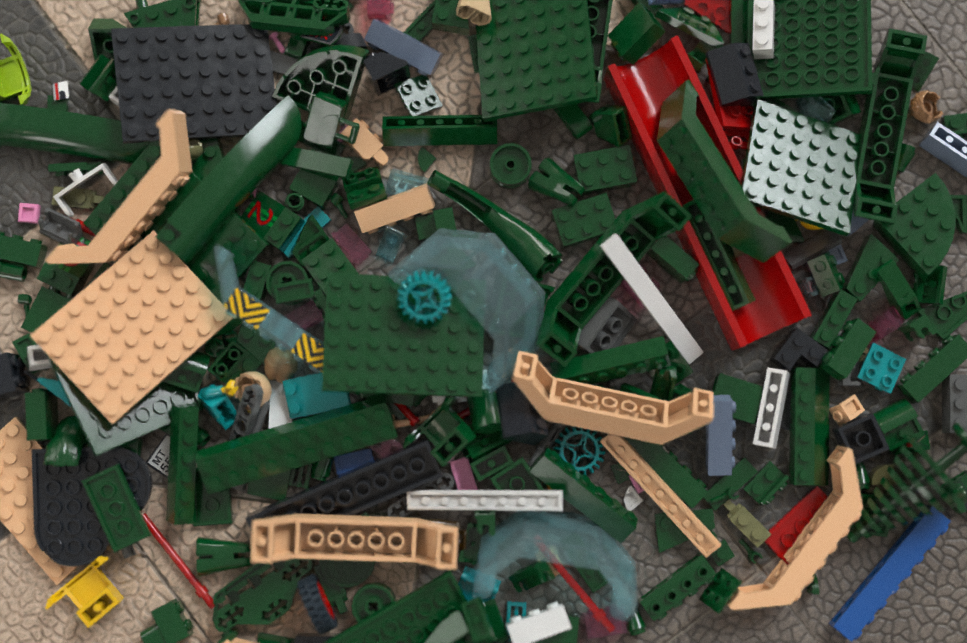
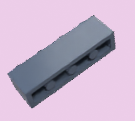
M373 19L364 38L365 41L369 42V47L376 50L380 48L385 51V54L406 60L410 68L411 66L418 68L417 72L424 76H428V74L433 75L443 57V53L379 19Z
M937 122L926 133L919 146L967 178V141Z
M713 395V420L706 424L705 469L708 476L732 475V468H735V458L732 456V450H735V439L732 438V432L735 431L736 425L735 420H732V413L736 412L735 401H732L730 395Z

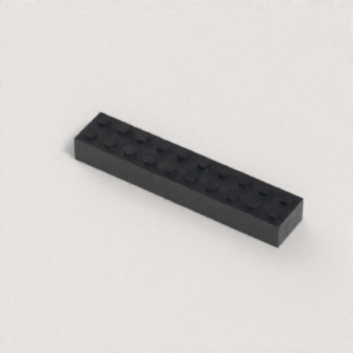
M424 438L412 443L405 449H398L253 511L247 515L246 521L252 532L253 520L292 514L352 516L443 476L437 459L430 453L433 449L428 438Z

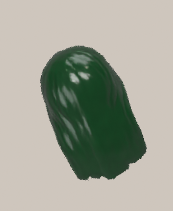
M67 416L57 425L54 438L46 446L45 465L49 464L55 467H65L66 465L68 467H75L78 465L81 451L88 444V441L76 416Z

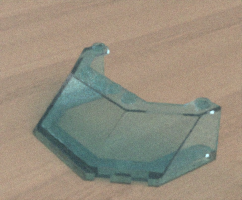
M440 228L387 274L399 285H401L403 280L407 281L408 275L414 277L415 271L421 275L422 270L426 271V275L433 271V277L440 274V279H446V284L450 286V289L494 339L493 361L483 375V385L492 393L514 374L519 351L534 354L540 348L536 343L544 316L545 292L495 233Z
M517 511L495 527L496 536H490L488 532L481 537L472 597L488 598L495 587L496 575L518 558L599 570L612 587L611 616L616 620L627 622L635 617L638 597L635 561L618 540L586 515L563 511H548L545 513L544 511Z

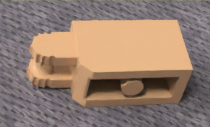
M356 118L353 122L360 125L356 142L354 144L346 143L364 161L373 159L382 167L387 165L389 159L382 150L383 145L381 143L383 140L376 133L372 134L368 130L370 127L364 120L361 119L359 121ZM348 125L340 134L349 137L352 126Z

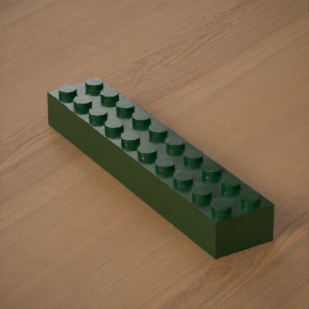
M382 394L197 450L195 462L209 495L397 438V429L386 395Z

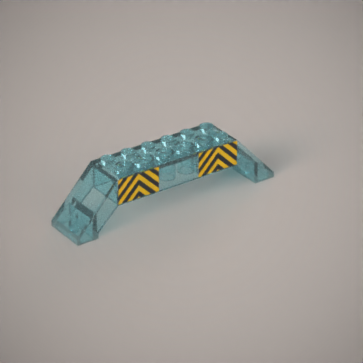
M217 244L214 248L222 302L223 307L227 309L226 313L233 318L238 316L244 320L242 324L249 329L256 328L259 330V335L269 341L271 338L277 342L275 346L282 351L289 350L292 352V357L302 363L304 360L307 362L312 371L317 374L320 371L323 373L324 342L240 287L234 263L236 255Z

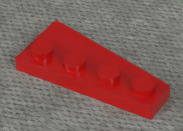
M706 58L716 115L722 128L750 131L751 122L747 120L746 114L748 112L745 106H720Z

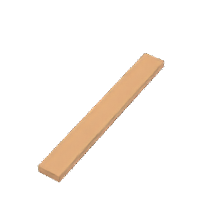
M608 434L600 441L706 558L721 547V543L623 436Z

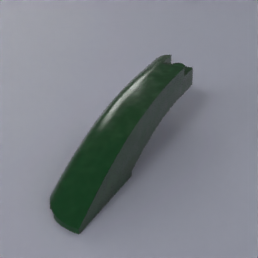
M289 95L277 104L229 151L170 216L167 224L155 236L186 263H189L232 213L273 173L296 146L302 130L301 115L296 103Z
M0 103V145L53 152L96 161L133 164L151 143L123 144L121 121L67 111Z

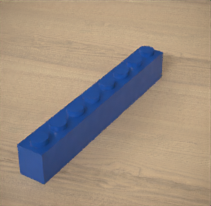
M926 505L933 515L927 517L922 511L918 514L921 520L912 521L828 623L847 640L852 642L861 636V630L864 626L869 625L874 620V614L878 609L884 608L887 604V598L898 591L901 581L906 580L911 575V569L915 564L918 565L922 562L925 552L932 549L939 535H943L948 530V524L951 521L941 512H938L934 506Z

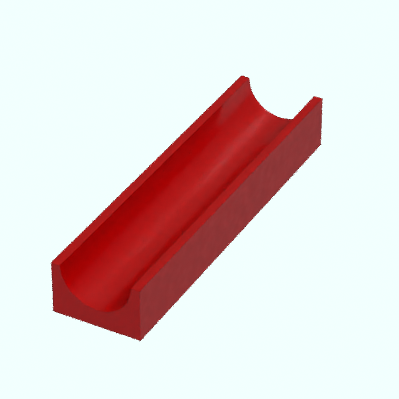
M677 35L657 51L638 60L634 65L630 63L616 66L614 63L608 66L604 81L615 105L626 107L632 141L657 194L665 191L682 206L693 200L657 142L662 102L686 80H690L699 94L696 98L697 118L740 186L743 170ZM754 206L757 213L765 218L761 208ZM690 221L680 231H675L684 251L699 263L696 268L698 270L696 276L732 351L812 315L781 251L764 263L747 254L736 258L756 301L732 311Z

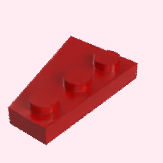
M730 0L684 1L685 7L693 10L700 16L709 18L715 26L730 34Z

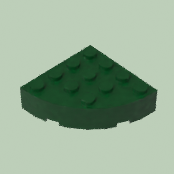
M332 45L313 50L300 58L285 72L277 83L272 97L282 101L289 95L298 108L310 112L308 106L312 103L313 97L319 92H324L347 102L344 119L348 120L365 65L363 60L366 59L370 50L350 45Z
M937 173L896 202L898 207L894 224L874 221L872 225L923 282L936 271L947 255L954 238L956 226L955 209L951 195Z

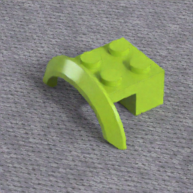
M0 34L2 43L12 55L0 60V102L18 96L20 105L24 106L28 104L31 95L29 75L22 56L13 41Z

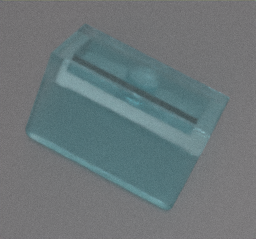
M393 169L390 171L386 193L396 195L426 184L429 178Z

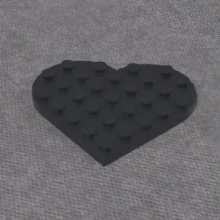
M119 446L95 457L91 447H83L78 465L75 467L45 465L46 449H32L34 534L41 551H44L52 561L64 566L85 565L101 556L110 545L81 482L82 480L119 464L140 511L142 512L148 504L152 492L150 470L145 461L128 448Z

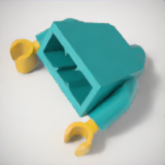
M229 380L225 387L222 385L215 386L214 384L204 387L198 394V398L206 411L224 430H227L234 424L237 414L227 396H233L239 388L238 386L234 387V380Z

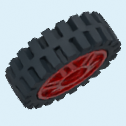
M314 573L299 580L297 584L301 599L317 632L322 635L337 628L338 622L335 612L317 575Z

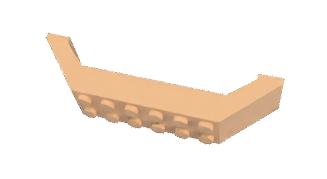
M168 109L156 125L160 128L161 157L88 246L79 247L74 243L58 245L45 261L49 264L116 261L128 253V249L132 245H136L142 237L140 235L143 231H147L154 222L152 220L164 212L166 203L172 201L177 196V190L180 186L183 187L190 180L189 176L192 173L186 116L182 111Z
M518 352L513 380L544 420L661 445L702 427L713 420V392L694 388L693 392L671 401L659 400L555 378L537 359L538 355Z
M837 445L826 461L830 463L833 491L797 537L793 546L785 553L784 557L790 563L789 566L782 559L764 583L738 587L726 604L729 608L739 610L789 605L800 598L801 590L805 585L808 586L812 582L813 574L824 566L825 558L836 550L837 542L848 534L849 526L861 516L860 512L863 506L853 451L850 448Z
M292 514L253 520L251 562L272 563L273 561L292 558L416 562L436 567L437 569H456L458 528L419 518Z

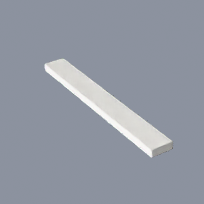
M613 234L601 244L602 250L668 339L673 342L686 362L691 364L704 352L619 236Z
M410 490L406 492L407 510L563 511V490Z

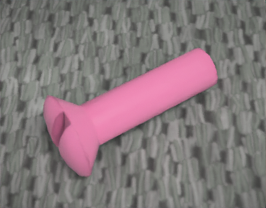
M278 32L271 33L269 39L274 41L281 54L285 53V48L277 37Z

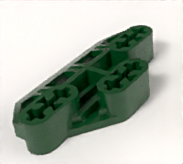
M238 0L240 8L247 15L248 23L253 29L326 37L335 33L334 27L345 25L351 19L347 0Z
M292 558L286 562L283 560L273 561L272 564L278 572L276 573L273 570L264 578L260 575L272 566L270 563L257 562L214 594L213 604L215 605L212 621L215 628L220 632H225L234 625H268L274 622L293 607L294 597L298 588L297 582L314 567V559ZM302 560H308L307 567H302L291 575V578H285L286 572L295 569L302 563ZM248 579H250L255 589L251 586L242 594H239L238 591L249 584ZM227 595L233 605L231 606L228 603L219 610V604L227 600L225 598ZM286 599L288 601L286 606L283 605L281 608H279L277 611L271 614L270 617L266 618L264 616L266 612L272 610L274 607L280 604L282 600ZM240 607L244 608L243 612L222 625L221 622Z

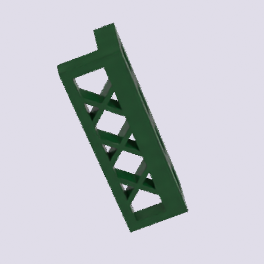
M730 0V44L749 43L754 60V0Z

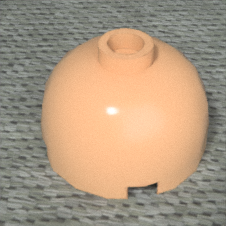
M245 372L234 380V387H239L234 396L239 398V401H241L245 387L252 384H258L263 389L264 395L260 408L271 398V384L268 378L260 372ZM247 405L246 410L251 411L250 407Z

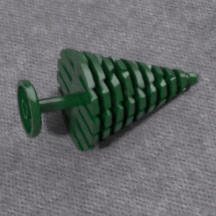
M957 422L953 424L952 430L961 439V442L937 462L928 455L910 434L908 435V442L931 467L926 470L912 453L902 445L900 451L921 475L917 478L896 455L893 461L912 483L908 485L889 465L886 471L902 491L898 492L884 476L880 480L881 484L893 498L889 500L876 486L873 492L884 506L880 508L872 498H869L867 504L874 514L871 516L865 508L863 509L861 515L866 521L863 523L860 520L854 522L856 528L847 534V538L851 543H856L862 536L866 537V539L872 537V534L869 532L871 528L878 534L885 532L878 524L880 521L890 530L897 528L888 517L890 513L901 525L909 524L897 509L900 506L914 521L921 520L907 502L909 499L927 517L932 516L933 513L917 496L916 493L919 491L938 512L946 511L925 487L927 484H930L951 508L957 507L958 505L935 480L938 476L943 479L964 504L967 503V497L944 472L967 454V432Z

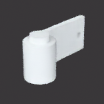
M270 381L272 394L269 405V429L294 421L289 416L283 383L281 384L277 381Z

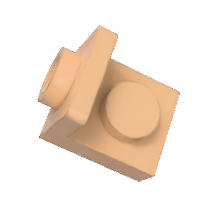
M853 394L838 405L831 407L829 411L837 424L842 425L853 420L864 412L865 409L856 395Z

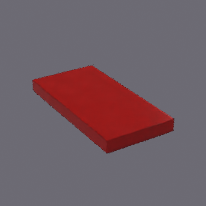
M814 486L768 530L771 535L764 541L765 544L780 560L783 559L788 566L790 563L786 561L785 553L793 546L797 537L828 498L818 486Z

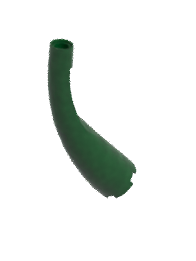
M437 170L432 172L427 185L461 205L482 222L534 282L544 281L542 276L548 272L553 274L563 261L560 257L563 255L538 231L462 183Z

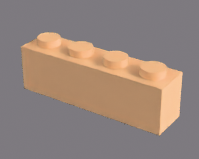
M426 183L387 197L388 199L357 208L354 213L362 233L368 232V234L379 231V227L384 225L388 228L396 225L398 220L408 221L415 218V214L421 213L425 215L432 212L435 202Z

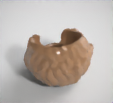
M928 90L916 93L910 101L909 109L911 115L916 120L925 124L935 122L943 115L942 111H937L936 106L937 101L941 97L937 93Z
M277 346L270 349L264 359V369L267 378L270 380L275 379L281 384L284 380H289L298 369L296 354L285 346Z

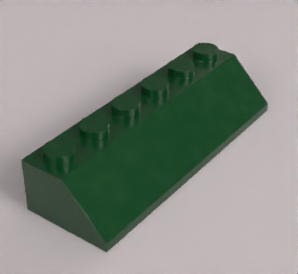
M792 368L790 377V392L792 394L790 399L789 484L828 486L829 463L826 460L829 457L830 374L818 368Z

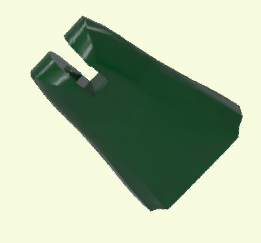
M544 158L538 167L541 173L535 171L528 180V188L530 190L572 206L578 200L571 192L582 196L586 190L551 158Z
M197 537L196 556H199V558L196 560V571L198 577L251 566V557H238V553L251 552L252 544Z

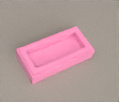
M463 457L451 461L449 464L457 490H478L469 459Z

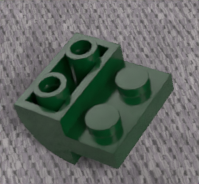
M378 166L370 167L357 173H350L348 179L342 178L351 210L388 199Z
M232 339L207 370L227 385L229 380H235L240 374L255 371L261 365V362Z
M196 351L166 377L163 382L198 393L208 368L210 356Z
M494 388L483 389L482 398H467L474 433L491 434L494 430L502 431L497 394Z
M900 399L873 413L888 444V451H892L907 443L909 434L914 439L925 434L916 418L918 417L916 411L905 399Z

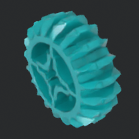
M422 270L421 275L415 271L413 274L414 278L408 275L407 281L403 280L401 282L402 287L398 289L400 295L397 297V300L401 301L399 307L404 308L403 314L410 313V320L416 317L417 323L420 322V319H424L423 322L426 324L430 318L434 323L436 317L441 319L442 313L448 312L447 307L451 305L449 299L452 298V294L448 293L450 286H445L446 279L439 281L440 274L433 277V271H430L429 275H426L425 270ZM418 284H428L426 287L418 286ZM434 288L438 290L441 296L440 302L433 295ZM408 292H411L412 296L416 298L415 306L411 303ZM428 293V297L421 301V296H425ZM423 307L432 308L429 310H422Z
M572 426V432H570L568 428H565L564 430L567 435L559 433V436L563 439L561 441L555 439V442L560 445L559 447H553V450H559L560 457L567 462L564 457L563 448L569 449L573 455L571 464L578 472L582 471V475L587 476L586 470L588 469L591 474L594 473L591 467L594 466L599 469L600 466L596 463L597 460L599 462L604 461V459L599 458V454L605 455V451H600L599 449L604 447L603 444H598L602 437L599 436L595 439L594 436L597 434V431H593L590 434V429L583 431V428L579 427V430H576V427ZM573 435H582L580 441L575 445L566 442ZM587 438L594 444V454L586 449ZM582 444V450L588 453V455L580 454V456H577V452L570 448V446L578 447V445ZM587 457L592 459L587 465L576 467L580 458Z

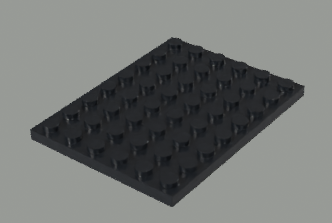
M250 24L111 28L123 144L161 142L160 128L156 124L168 109L179 110L185 114L188 140L244 137L277 105L276 98L272 97L275 87L268 30L253 29Z

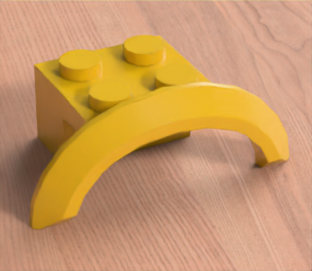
M99 556L49 597L45 609L50 608L67 594L79 609L76 612L77 616L88 628L124 598L99 568L109 557Z

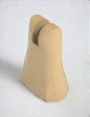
M459 0L456 15L463 19L470 17V21L478 26L486 25L492 20L490 0Z

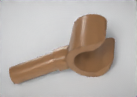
M225 13L217 16L219 22L215 25L230 24L229 17Z

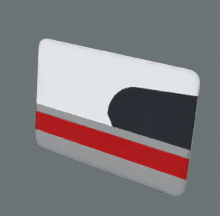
M67 81L52 84L54 100L69 98Z

